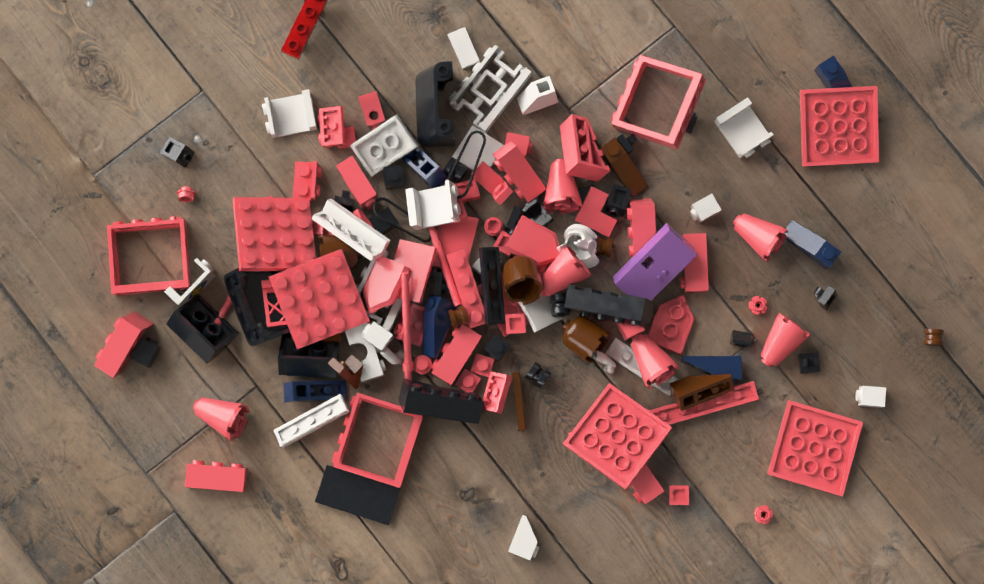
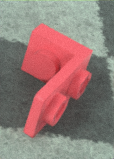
M484 161L477 166L473 178L490 192L494 200L501 205L513 192L510 184Z

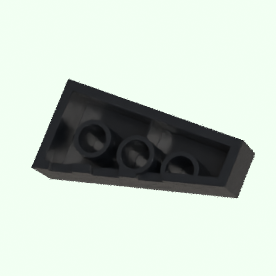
M569 284L564 307L588 319H591V316H595L600 321L607 322L608 319H613V322L624 324L625 321H628L630 325L641 327L642 324H650L654 302L647 298L626 294L619 296V294L609 291H603L602 294L601 291L593 290L592 288L585 287L583 290Z
M403 378L398 399L403 413L479 424L484 404L481 396L474 392L465 393Z

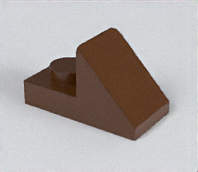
M351 355L345 362L342 360L338 362L334 358L328 362L354 389L359 387L363 364L357 358Z

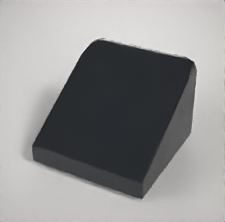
M733 330L730 344L748 348L752 344L751 334Z

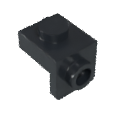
M537 198L526 203L522 209L525 217L544 227H547L554 221L549 213L540 205Z
M431 268L429 277L434 278L433 295L441 297V294L445 293L446 290L443 272H439V269Z

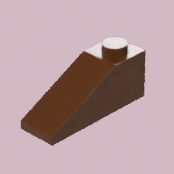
M615 137L599 149L603 152V160L623 186L632 190L630 194L632 197L648 187L629 155Z
M731 374L687 376L669 383L672 398L681 411L734 390Z

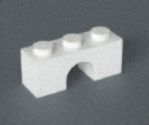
M368 323L345 331L350 346L361 344L368 350L367 357L361 361L363 364L362 383L385 376L383 371H386L383 359L379 360L377 354L381 351L363 339L364 334L362 332Z

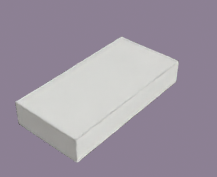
M465 27L448 34L462 70L480 62Z

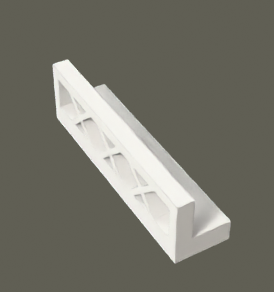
M333 199L327 200L323 210L312 217V220L370 261L382 257L390 243V239Z

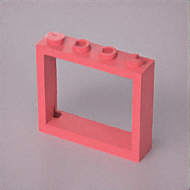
M640 55L633 65L631 77L627 79L624 95L622 94L619 98V107L612 115L611 124L618 131L630 135L634 134V136L678 150L706 79L703 74ZM646 66L692 80L669 136L623 122Z
M173 216L170 217V220L163 221L162 218L150 219L151 222H143V220L137 219L132 220L128 224H124V221L113 222V225H107L111 294L119 296L164 292L169 286L176 291L188 290L191 287L186 220ZM180 228L184 280L120 285L117 233Z
M357 393L350 402L349 407H352L350 415L347 414L343 425L346 426L344 433H340L337 443L340 444L338 452L335 451L333 454V467L401 488L424 416L403 413L401 406ZM362 401L414 417L395 480L342 464Z

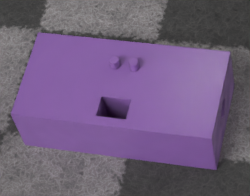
M666 223L613 276L615 285L626 295L652 300L697 256V253L688 241Z

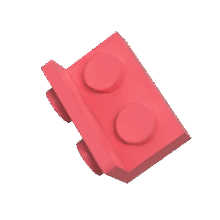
M343 107L320 108L317 120L320 126L318 138L321 146L331 149V146L345 145Z
M295 161L293 198H308L309 201H316V196L320 197V185H317L318 178H321L322 167L319 166L317 161Z
M410 303L411 344L421 347L423 341V311L425 307ZM401 308L400 319L395 325L393 338L403 341V315Z
M490 372L483 397V410L502 414L512 376Z

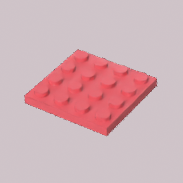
M877 86L800 90L802 166L879 162Z
M233 198L239 271H284L316 259L310 201L308 198Z
M342 249L269 276L297 349L370 322Z
M609 383L563 442V446L621 488L627 490L671 432L672 427Z
M788 400L767 475L843 497L863 422Z

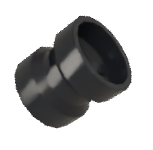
M454 157L450 159L443 170L446 176H449L457 160ZM457 164L451 177H453L455 182L459 183L469 168L465 165Z
M560 293L550 296V304L553 307L551 309L552 317L570 315V309L564 307L567 294Z
M535 362L525 378L529 381L533 380L536 386L541 388L551 375V372L542 369L541 365Z

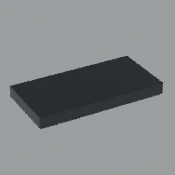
M326 465L315 502L389 525L401 488Z

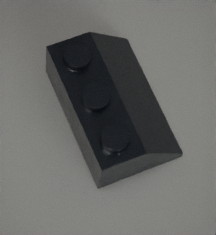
M199 294L176 309L166 324L206 364L216 358L239 334L224 318L219 317V313ZM216 318L220 319V326L214 323Z
M291 333L282 335L278 354L279 375L337 378V372L328 362L332 358L339 362L340 343L322 342L320 340L297 349Z

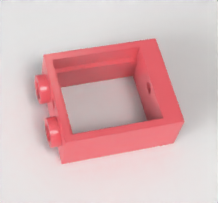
M353 156L336 165L362 210H370L373 208V203L378 199V196Z

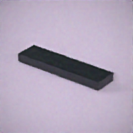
M499 246L479 248L485 325L504 324L506 322Z

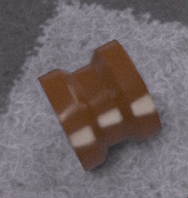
M597 237V252L595 255L599 256L602 254L610 257L612 238L602 239Z
M463 306L459 307L458 310L448 311L449 319L454 329L458 328L461 324H469Z
M924 329V334L926 335L924 345L943 346L942 335L944 330Z

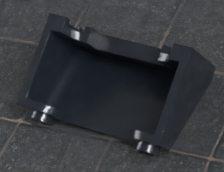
M452 61L439 62L416 76L417 139L420 145L424 147L455 146L454 124L449 119L438 118V91H444L446 83L453 81Z
M239 268L224 275L227 292L250 346H256L290 332L288 326L267 328L261 280H269V276L281 271H239ZM267 294L268 301L275 305L278 301L276 294ZM274 310L270 315V322H279L283 316Z

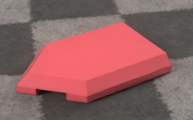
M522 215L505 250L516 256L531 257L540 267L555 260L559 255L557 247L560 245L555 232Z
M383 256L376 259L362 289L369 314H373L377 310L395 303L402 288L401 272H409V267Z
M684 295L658 306L648 336L659 347L682 355L695 319Z

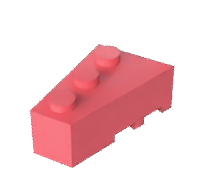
M573 114L560 125L566 175L598 182L610 172L608 165L605 166L602 159L603 152L598 150L595 143L597 138L588 118Z

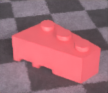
M651 198L631 199L628 201L627 219L630 220L628 239H631V246H628L629 257H633L656 234L655 204ZM648 256L643 262H648L651 257Z
M136 311L122 318L119 317L114 324V332L110 333L105 340L106 346L96 355L97 361L94 366L112 378L120 375L130 361V357L145 330L151 329L154 323Z

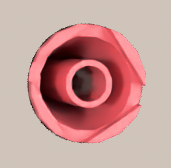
M556 159L550 167L544 209L549 213H554L553 210H559V214L578 211L579 206L582 207V201L574 176L566 175L564 159Z
M745 213L742 216L738 215L733 222L735 225L734 230L766 262L772 259L770 256L772 252H778L787 237L784 233H787L788 230L784 227Z
M566 246L541 276L544 288L541 292L543 296L547 295L549 297L568 288L569 284L575 285L591 276L584 262L579 260L571 247Z
M779 312L760 354L763 358L761 361L770 368L772 365L776 367L803 344L811 334L801 329L798 324Z
M640 333L632 338L633 342L630 345L647 389L653 388L651 384L656 383L658 386L676 374L674 372L675 369H680L679 365L647 334L642 335Z
M205 397L196 400L193 406L197 417L230 441H235L234 437H240L248 421L245 415L250 412L249 407L245 404Z

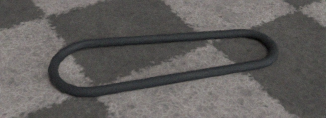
M476 130L469 134L447 180H450L471 136L476 133L482 135L483 144L468 186L462 195L457 196V199L464 197L468 193L485 147L486 136L481 131Z
M379 197L375 200V202L373 203V210L375 215L380 220L390 224L391 226L407 233L408 235L424 243L431 241V237H429V239L424 240L414 235L413 233L399 227L398 225L382 218L376 211V204L380 200L387 201L388 203H390L391 205H393L394 207H396L408 216L409 214L407 211H405L404 209H402L394 202L385 197Z

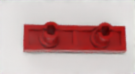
M305 0L281 49L282 53L299 60L328 0Z

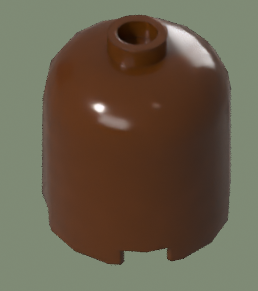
M318 235V241L322 240V244L318 246L319 257L342 249L350 271L356 268L358 258H362V254L335 235Z
M519 255L511 258L504 265L503 281L506 298L511 303L516 301L522 302L523 305L537 301L544 288L536 261L531 257Z
M578 316L572 321L567 320L562 327L564 330L562 335L563 344L588 365L593 361L591 357L596 350L601 352L608 342L606 338L611 336L608 331L585 316Z

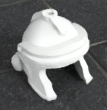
M582 224L569 226L564 232L565 244L557 247L558 252L560 253L563 248L569 246L587 268L596 266L599 263V259L595 255L597 252L595 240L597 235L590 228Z

